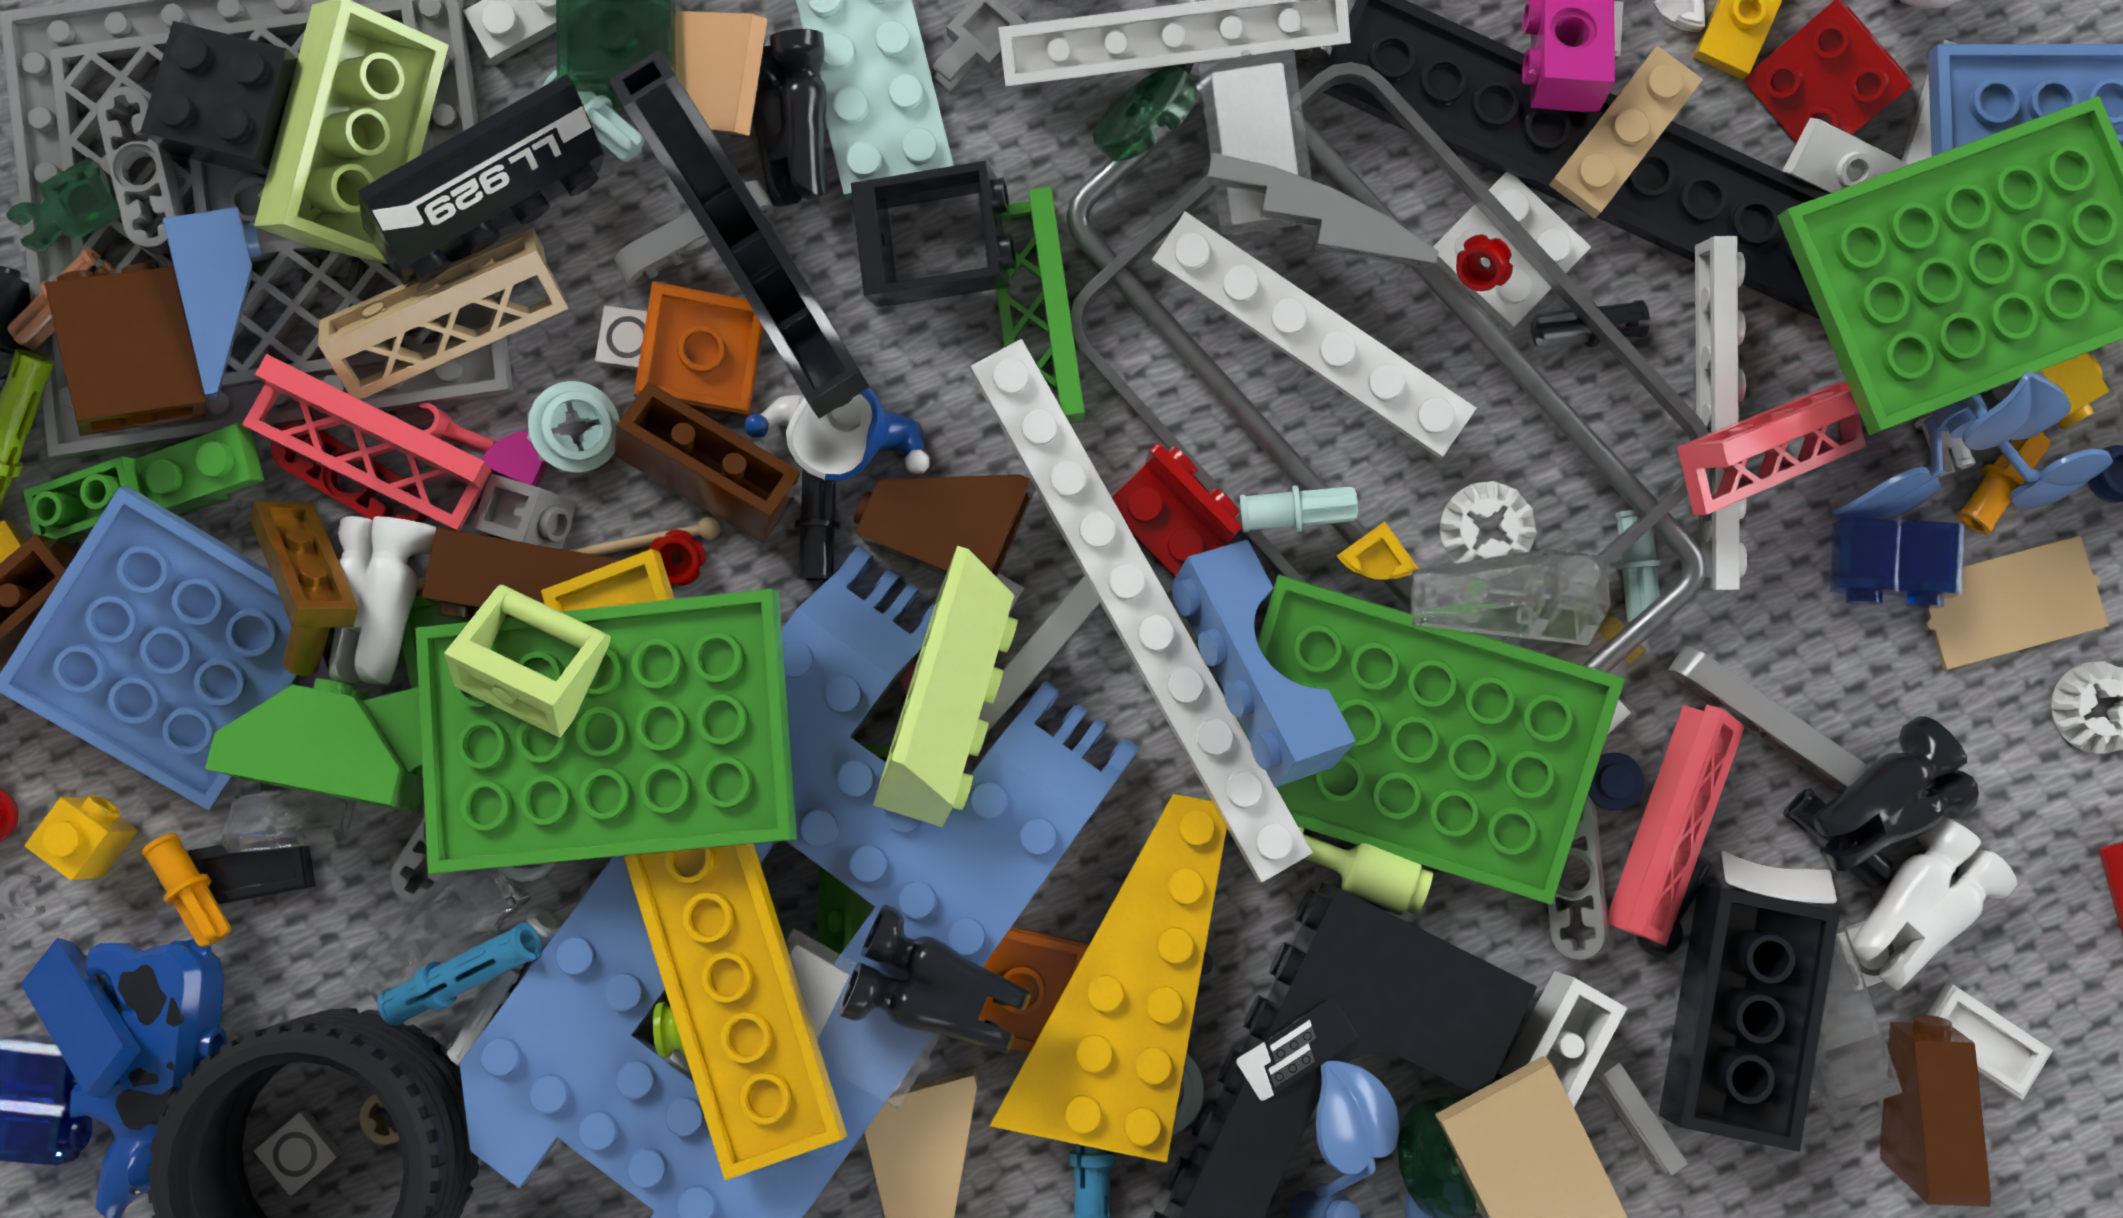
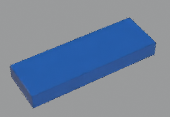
M56 938L20 985L84 1094L104 1098L141 1049L96 976H87V962L76 944Z

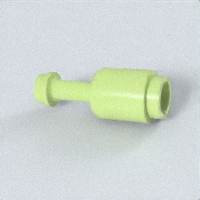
M1299 827L1313 852L1304 859L1338 872L1342 877V890L1370 904L1402 915L1404 911L1415 915L1419 914L1432 883L1433 871L1421 867V864L1366 843L1355 845L1350 850H1344L1305 835L1303 833L1304 828Z

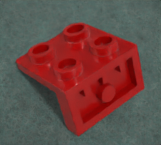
M1834 0L1745 77V83L1796 142H1798L1810 118L1820 119L1852 135L1915 84L1844 0Z
M1157 442L1149 450L1145 465L1112 496V499L1134 538L1175 578L1188 556L1227 546L1235 538L1242 526L1235 519L1240 514L1235 504L1217 488H1214L1209 493L1193 477L1198 470L1182 451L1175 446L1167 451Z

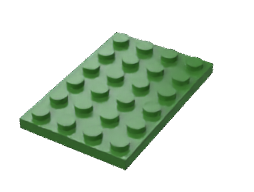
M2100 96L1788 208L1777 216L1869 436L2020 379L2026 371L2035 373L2123 339V148Z
M1278 574L1257 641L1258 646L1270 665L1287 679L1311 688L1328 689L1356 740L1354 745L1334 767L1276 787L1297 826L1356 845L1362 843L1370 844L1415 863L1552 905L1625 678ZM1236 717L1237 720L1239 721L1241 727L1243 728V726H1242V724H1241L1239 718Z
M771 588L562 611V613L610 635L611 638L608 649L574 720L561 738L454 687L444 653L468 622L416 628L428 874L797 840L779 591ZM514 617L504 619L490 649L554 681L559 679L580 651L579 648Z

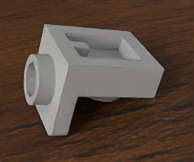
M490 473L472 528L507 540L562 549L566 536L570 531L571 521L577 504L574 500L540 487Z

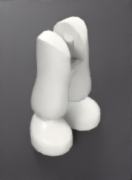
M347 516L340 520L338 535L344 552L339 563L359 609L354 627H335L329 660V676L333 681L352 684L361 680L371 685H388L391 682L398 662L405 627L418 587L416 573L407 565L408 558L412 555L431 553L436 527L425 523L381 516L374 517L373 520L357 516Z
M1945 816L1934 829L1917 837L1927 851L1925 854L1913 855L1899 866L1883 896L1848 948L1857 958L1866 962L1879 955L1893 941L1898 947L1882 966L1879 974L1880 978L1888 986L1897 991L1905 986L1938 951L1966 930L1980 916L1983 910V901L1986 897L1990 899L2006 898L2018 885L2016 875L2003 858L1994 852L1986 850L1976 851L1981 845V840L1978 836ZM1959 866V879L1950 885L1951 876Z

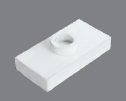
M1810 118L1782 171L1832 193L1910 164L1820 119Z

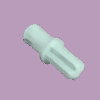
M565 67L558 68L548 76L543 87L568 74L576 87L599 143L619 160L628 162L642 152L645 139L636 128L612 109V102L607 96H597Z
M1297 485L1292 486V492L1251 496L1240 495L1243 533L1250 530L1295 527L1296 532H1302V526L1350 522L1358 517L1357 493L1355 488L1352 487L1299 491Z
M1635 510L1615 513L1619 535L1640 518V515ZM1652 528L1620 555L1621 563L1616 564V571H1622L1626 616L1629 623L1660 596L1657 568L1663 567V560H1657L1655 537Z

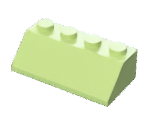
M328 0L313 4L254 227L306 246L388 264L363 229L358 190L421 155L449 45L352 0ZM337 188L342 191L340 195L337 192ZM311 205L323 212L314 222L308 220Z
M957 545L937 596L873 802V806L942 828L952 808L962 811L967 801L973 781V775L963 773L968 754L978 757L989 724V722L979 719L983 702L993 704L1003 676V670L994 667L998 650L1005 653L1008 652L1018 623L1017 619L1008 617L1014 594L967 548Z

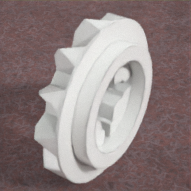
M1495 481L1475 483L1457 492L1446 505L1440 522L1441 541L1451 560L1465 571L1482 576L1502 574L1519 565L1529 555L1537 534L1533 508L1520 495L1517 489ZM1500 508H1503L1504 512L1500 516L1502 520L1499 522L1498 528L1504 533L1503 537L1510 541L1509 544L1503 540L1498 541L1491 538L1474 550L1472 547L1477 541L1476 536L1480 529L1473 523L1474 520L1467 516V513L1469 512L1474 516L1479 515L1486 519L1493 513H1497Z
M2106 661L2083 663L2070 669L2061 677L2052 696V716L2058 731L2071 745L2085 752L2105 754L2123 750V668L2108 664ZM2095 694L2100 698L2118 697L2119 700L2114 702V706L2107 711L2109 721L2106 717L2084 718V715L2090 713L2091 708L2098 704Z

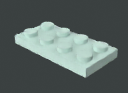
M796 0L803 29L823 32L825 55L819 73L826 86L825 120L845 199H852L851 183L954 166L912 0Z

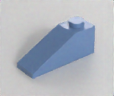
M238 207L163 218L206 400L216 399L220 396L252 278L250 259L262 257L254 222L242 224Z

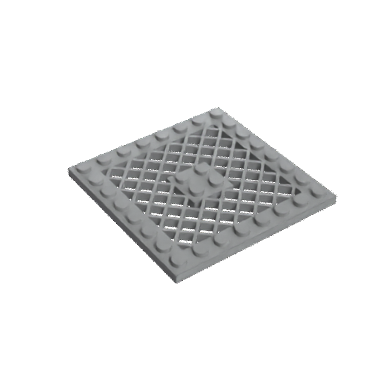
M77 0L0 11V26L31 302L41 293L40 284L45 280L53 281L81 254L84 248H90L102 255L118 233L128 238L123 228L118 202L109 213L94 202L111 181L112 177L106 154L102 158L88 148V146L100 132L97 107L101 98L108 91L116 87L126 86L138 90L149 99L151 98V94L139 86L138 83L157 60L161 62L172 22L177 21L267 44L270 43L271 45L287 48L298 59L311 6L328 0ZM352 0L393 20L403 19L404 25L449 45L421 155L479 123L466 20L463 12V0ZM302 33L292 47L278 38L279 36ZM132 58L121 72L107 62ZM103 68L116 79L97 103H95L81 92L97 72ZM77 100L90 109L80 124ZM131 122L128 125V128L132 131L134 140L145 142L140 137L134 134ZM171 154L175 173L185 179V182L179 188L184 212L193 202L195 213L238 207L242 224L255 223L261 200L257 195L264 188L267 177L189 159V173L176 163L179 156ZM83 155L96 164V167L86 179ZM153 158L135 181L131 180L133 185H143L153 178L156 172V163ZM138 199V200H140V201H142V202L146 201L147 203H149V204L151 205L150 200H141V199ZM89 210L103 220L93 234L91 233ZM158 215L154 219L153 225L146 229V232L154 237L158 236V226L163 224V218ZM255 227L262 257L250 259L251 263L272 259L274 261L262 276L252 270L251 280L256 284L246 296L236 337L246 326L262 338V340L244 363L230 355L228 365L235 369L236 372L225 374L219 398L206 400L205 417L79 436L58 341L54 332L36 349V353L47 356L49 360L55 361L54 369H52L41 397L48 457L64 460L179 443L236 423L243 424L265 385L255 373L266 354L272 356L276 350L294 362L288 365L349 394L326 358L320 359L323 353L318 346V334L301 355L284 344L283 341L301 318H304L319 330L320 319L310 313L308 309L327 285L345 298L333 313L335 314L365 301L383 277L396 286L402 285V283L395 274L389 271L391 269L389 264L359 258L370 267L354 288L348 291L331 277L337 274L350 255L331 251L319 268H317L301 255L323 252V249L306 246ZM135 244L120 264L113 268L116 273H121L122 268L131 264L144 263L150 256L165 267H171L174 264L173 260L165 254H154ZM466 249L449 259V262L453 263L473 253ZM100 257L88 271L94 272L96 270L95 266L100 267L105 260ZM297 262L313 275L293 300L276 286L294 263ZM501 291L492 294V296L499 297ZM271 294L285 304L287 308L272 328L267 331L251 318ZM471 303L459 309L454 324L477 330L490 323L494 309ZM446 314V315H443V316H441V317H439V318H437V319H441V320H444V321H445V319H446V317H447V314ZM423 328L415 339L405 333L402 341L408 346L403 348L420 353L436 347L437 342H434L440 332ZM450 336L448 342L456 339L457 337ZM507 336L363 398L361 401L383 412L417 408V405L422 402L437 405L512 394L514 389ZM363 350L345 359L357 378L362 380L382 371L387 356ZM396 359L394 365L403 361ZM281 393L264 423L274 428H280L284 424L293 421L306 422L300 403ZM311 408L315 421L328 417Z

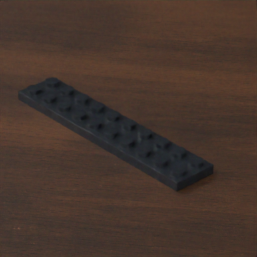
M1407 0L1355 1L1348 16L1351 43L1335 45L1323 71L1332 65L1348 62L1371 67L1393 86L1454 153L1502 175L1508 172L1516 176L1526 186L1583 211L1549 184L1616 99V95L1609 93L1599 113L1530 108V85L1522 83V66L1525 54ZM1351 83L1338 84L1323 92L1404 129L1375 96L1362 86ZM1671 121L1596 218L1695 262V245L1713 236H1737V252H1741L1745 260V276L1742 284L1820 319L1777 216L1788 208L1830 193Z

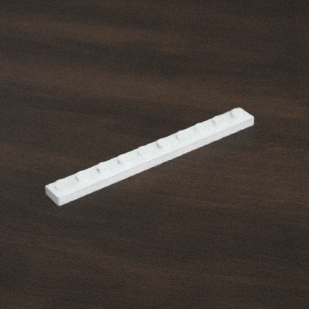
M1020 339L971 365V375L1257 882L1262 883L1313 853L1277 788H1274L1266 770L1256 763L1247 735L1237 718L1228 709L1222 691L1023 340Z

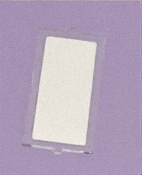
M1294 49L1252 55L1250 51L1244 50L1241 52L1240 57L1198 63L1210 157L1212 152L1274 166L1312 180ZM1214 185L1221 236L1262 230L1266 235H1272L1275 228L1302 225V223L1260 217L1264 193Z
M793 928L785 943L825 1067L894 1108L899 1109L920 1071L929 1069L931 1062L928 1057L941 1034L899 1026L891 1021L886 1010L880 1007L874 1008L865 1018L857 1021H851L839 1016L842 1000L856 963Z

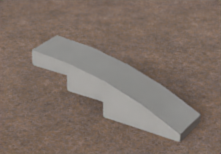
M1212 152L1207 184L1264 193L1260 217L1318 226L1314 244L1315 250L1430 268L1437 263L1438 250L1387 215L1332 187L1274 166Z

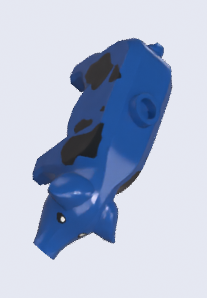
M194 939L173 941L170 944L156 946L144 951L130 943H100L90 948L86 963L87 976L105 975L103 989L114 1006L121 1005L123 1012L120 1017L141 1049L104 1098L85 1095L79 1084H76L71 1091L70 1117L90 1116L107 1124L115 1135V1141L102 1161L96 1199V1209L106 1218H121L130 1203L148 1193V1190L151 1189V1179L147 1178L148 1164L151 1163L153 1154L149 1151L152 1139L157 1137L159 1129L156 1126L161 1114H164L167 1110L168 1100L174 1091L182 1089V1080L190 1071L195 1070L200 1062L209 1054L220 1051V1047L227 1044L226 1033L223 1028H220L224 996V974L221 962L212 952L211 946L201 948Z

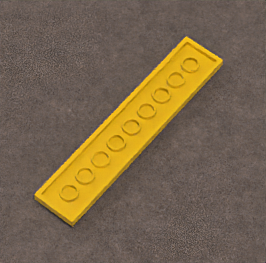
M654 549L644 551L541 590L545 605L560 612L675 599L661 554ZM754 844L624 856L724 1181L848 1137Z

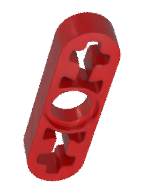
M289 422L281 426L278 430H287L293 427L306 424V422ZM322 430L318 431L325 453L338 457L357 451ZM310 434L297 437V439L304 441ZM309 437L307 444L313 446L311 437ZM271 441L272 457L282 469L371 520L377 516H392L394 509L373 497L376 491L362 485L355 492L344 493L337 484V472L320 466L304 457L299 456L295 459L296 453ZM333 447L336 448V451L334 453H332ZM373 460L378 479L381 480V475H384V482L388 484L406 479ZM357 461L363 466L365 472L367 473L364 461ZM320 472V477L318 479L316 478V474ZM417 486L403 490L421 499ZM370 499L369 506L366 507L365 502ZM411 509L407 516L398 513L394 518L424 523L427 516Z

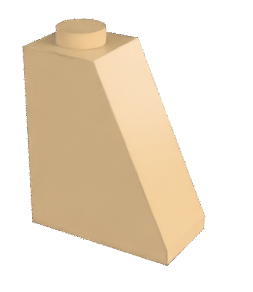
M976 1068L900 1087L897 1091H893L865 1130L864 1134L885 1218H955L979 1082Z

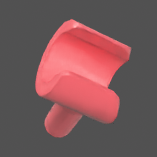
M422 402L417 405L423 410L434 414L432 426L422 431L442 441L446 438L452 441H459L485 452L496 443V440L453 423L452 418L447 412L431 403Z

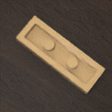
M1657 45L1549 185L1595 219L1703 79Z

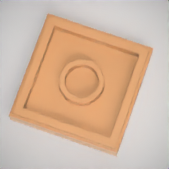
M676 11L669 64L713 133L749 136L767 18L753 13Z

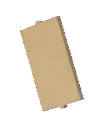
M2081 535L1916 579L1928 618L1924 622V627L1926 630L1932 631L1943 670H1949L2109 626L2097 589L2101 580L2099 576L2092 573Z

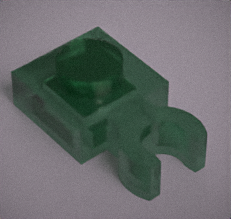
M90 157L37 185L45 200L38 204L30 202L19 203L6 213L7 218L19 226L26 225L36 219L34 232L20 239L24 247L34 252L44 251L51 247L57 240L61 230L64 235L76 241L121 216L112 185L100 164Z

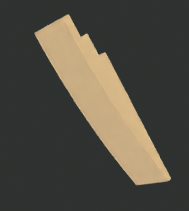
M1544 1056L1435 1114L1457 1157L1455 1160L1477 1201L1475 1204L1482 1218H1628L1552 1063Z

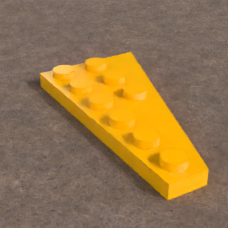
M1177 794L1171 796L993 1118L990 1127L1167 1163L1227 830L1212 801Z

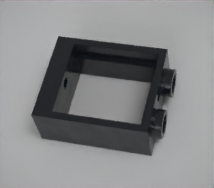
M987 161L851 183L863 295L876 307L900 305L1010 287L1008 269L1016 268V253L1012 235L1003 234L1001 213H1006L1010 210L1008 190L1004 177L997 178ZM979 193L988 267L897 282L888 208Z

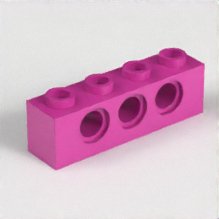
M1527 0L1523 12L1522 31L1523 34H1531V49H1527L1524 56L1522 83L1530 85V108L1599 113L1615 83L1614 0Z

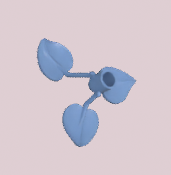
M2026 371L2012 392L1988 412L1980 394L1933 411L1934 416L1924 421L1930 440L1931 459L1927 467H1916L1904 471L1852 502L1839 508H1830L1833 515L1842 519L1863 522L1879 521L1903 515L1926 502L1941 488L1939 480L1936 479L1943 472L1941 431H1949L1952 438L1962 437L1964 445L1972 450H1985L1998 446L2023 479L2028 481L2009 494L2013 504L2021 508L2046 506L2071 495L2090 479L2106 470L2113 460L2109 452L2105 450L2087 449L2067 455L2053 462L2042 471L2032 469L2027 465L2009 440H2022L2045 431L2069 413L2071 404L2059 386L2037 374Z
M1326 1061L1321 1065L1322 1086L1316 1116L1317 1141L1325 1162L1335 1171L1345 1175L1329 1184L1318 1183L1315 1187L1316 1192L1303 1191L1297 1194L1291 1202L1289 1218H1374L1360 1216L1359 1209L1355 1203L1346 1195L1337 1192L1372 1175L1375 1171L1374 1158L1385 1157L1393 1152L1397 1144L1399 1131L1397 1108L1388 1089L1368 1071L1345 1062ZM1427 1176L1419 1179L1410 1188L1405 1200L1406 1218H1472L1462 1191L1451 1180L1441 1176Z

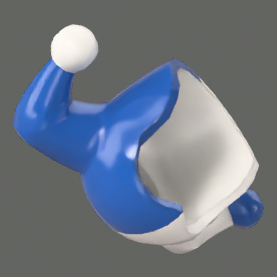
M870 388L855 396L846 405L834 409L818 419L804 395H790L779 397L764 412L750 415L745 420L744 429L754 439L764 437L767 434L768 428L776 426L787 427V445L795 461L808 473L824 480L842 481L856 476L869 464L877 451L896 450L906 454V469L914 475L923 474L930 467L929 456L924 452V437L920 423L912 418L885 411L878 396Z

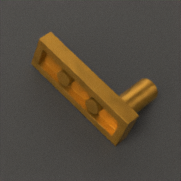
M254 500L250 521L291 624L282 665L287 671L295 675L310 676L319 670L330 627H354L359 608L314 503Z

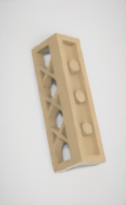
M531 228L489 246L480 252L473 253L451 263L445 272L428 282L421 283L416 278L404 286L403 284L319 320L318 346L349 395L361 400L569 308L567 300L546 264L544 247L534 229ZM535 275L538 276L549 296L548 299L530 307L508 300L515 284ZM501 291L499 297L492 296V294ZM471 303L494 309L490 323L477 330L454 323L459 309ZM504 312L511 314L507 317L502 318ZM447 314V317H446L445 321H444V320H441V319H437V318H439V317H441V316ZM418 326L440 332L436 347L424 353L400 346L405 332ZM450 336L457 337L456 339L448 342ZM390 338H393L391 344L384 342ZM363 350L387 356L382 371L362 380L357 378L345 359ZM396 359L403 361L394 365Z

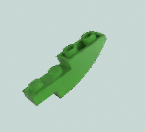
M236 423L139 458L120 456L23 490L33 534L71 542L88 537L118 488L125 485L175 515L227 501L229 500L227 494L264 482L252 431L245 428L242 424Z

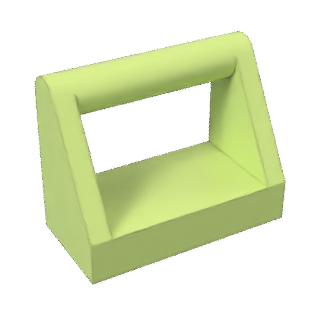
M501 584L492 592L445 651L444 655L454 687L561 738L574 720L608 649L611 637L596 628ZM507 614L580 649L557 681L490 650Z

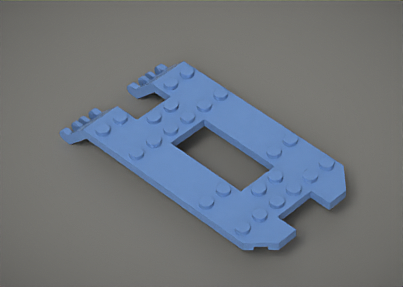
M858 546L841 568L795 610L782 628L797 840L786 842L875 906L833 964L850 975L817 1040L848 1137L724 1181L692 1075L670 1058H660L656 1048L637 1034L666 991L624 856L611 858L459 1063L470 1151L520 1188L528 1182L555 1143L560 1139L654 1210L650 1218H803L935 1034L899 1026L891 1021L886 1010L880 1007L874 1008L865 1018L857 1021H851L839 1016L848 982L858 962L871 966L891 978L901 981L908 979L907 973L901 969L861 956L864 942L882 906L886 904L901 912L904 918V934L908 938L933 937L983 967L1140 747L1128 738H1122L1109 755L1111 759L1103 770L1099 771L1085 761L1083 757L1092 745L1095 747L1106 732L1107 723L1097 717L1073 751H1071L1064 744L1088 710L1080 704H1074L1061 722L1063 725L1054 737L1049 735L1036 724L1045 712L1048 713L1061 694L1057 687L1045 680L1028 704L993 744L971 774L973 775L972 785L963 810L960 811L952 808L943 828L873 806L886 762L854 740L853 737L886 692L918 659L935 603L924 614L919 627L912 634H909L898 626L897 623L904 613L908 612L918 600L921 594L918 587L911 582L908 583L893 604L883 614L878 610L902 577L893 569L886 570L877 581L874 591L865 600L855 595L850 590L859 578H863L874 563V556L861 546ZM776 842L754 844L760 864Z

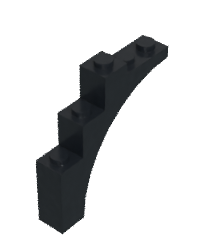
M659 49L609 80L622 106L676 186L741 289L818 419L834 409L846 405L855 396L870 388L827 313L662 51Z

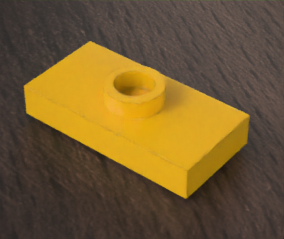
M1717 0L1692 57L1744 80L1752 70L1782 0Z

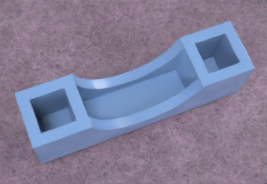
M1244 540L1188 556L1170 585L1174 604L1179 613L1186 616L1198 639V647L1203 660L1207 665L1212 666L1224 689V697L1228 709L1235 717L1239 718L1250 739L1251 750L1256 763L1266 770L1274 788L1334 767L1354 745L1356 740L1328 689L1311 688L1287 679L1275 670L1262 654L1255 637L1254 620L1255 615L1274 588L1249 541Z

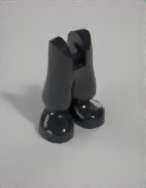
M792 29L776 32L770 35V44L764 43L758 79L761 89L756 92L752 121L759 143L767 190L773 206L776 207L797 204L802 198L808 200L826 195L828 192L824 153L827 94L826 86L819 73L824 60L825 45L823 32L818 30Z
M1918 716L1903 725L1899 734V742L1903 753H1889L1881 757L1852 785L1825 804L1812 816L1814 826L1819 834L1836 836L1824 848L1827 860L1833 870L1837 872L1846 871L1894 844L1931 831L1941 822L1944 816L1950 819H1959L1976 806L1979 796L1978 784L1972 776L1957 770L1967 763L1968 756L1951 732L1938 721L1926 716Z
M884 904L864 942L861 956L901 969L907 973L908 979L901 981L891 978L871 966L858 962L848 982L839 1016L851 1021H857L865 1018L874 1008L880 1007L886 1010L891 1021L899 1026L941 1034L988 1049L1008 1053L1013 1044L1015 1034L1001 1029L996 1023L985 1019L984 1022L978 1020L986 998L990 997L994 1003L1010 1005L1025 1011L1031 992L976 964L947 944L933 937L908 938L904 934V918L901 912L894 907Z

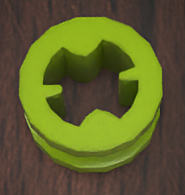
M658 1002L655 1005L653 1014V1036L656 1052L660 1058H670L674 1050H680L681 1054L685 1056L671 1008L667 1002Z

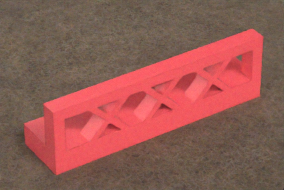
M266 354L255 373L265 385L242 424L245 428L455 531H461L486 485L490 473H492L485 461ZM281 393L300 403L306 424L280 431L264 423ZM311 408L328 417L315 421ZM344 424L354 430L360 450L333 457L325 453L318 431ZM310 434L313 446L297 439V437ZM364 434L381 442V444L368 447ZM397 450L407 455L413 477L388 484L378 479L372 457ZM363 460L367 473L350 464ZM417 461L436 470L421 474ZM450 476L466 484L467 487L453 513L450 514L431 505L425 483ZM417 486L421 499L403 490Z
M1842 381L1677 446L1693 515H1708L1865 448L1866 442L1859 410L1847 382ZM1838 421L1842 440L1836 443L1825 435L1828 425ZM1804 436V442L1796 459L1785 451L1787 444L1793 439ZM1763 452L1765 457L1756 476L1746 469L1745 465L1748 458ZM1720 467L1725 472L1717 493L1711 495L1705 468Z
M1706 704L1705 710L1702 711L1683 705L1608 911L1610 926L1667 946L1745 728L1742 723L1724 709Z

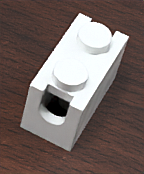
M1554 971L1499 1074L1505 1077L1544 1056L1552 1063L1573 1107H1575L1627 1007L1574 977Z

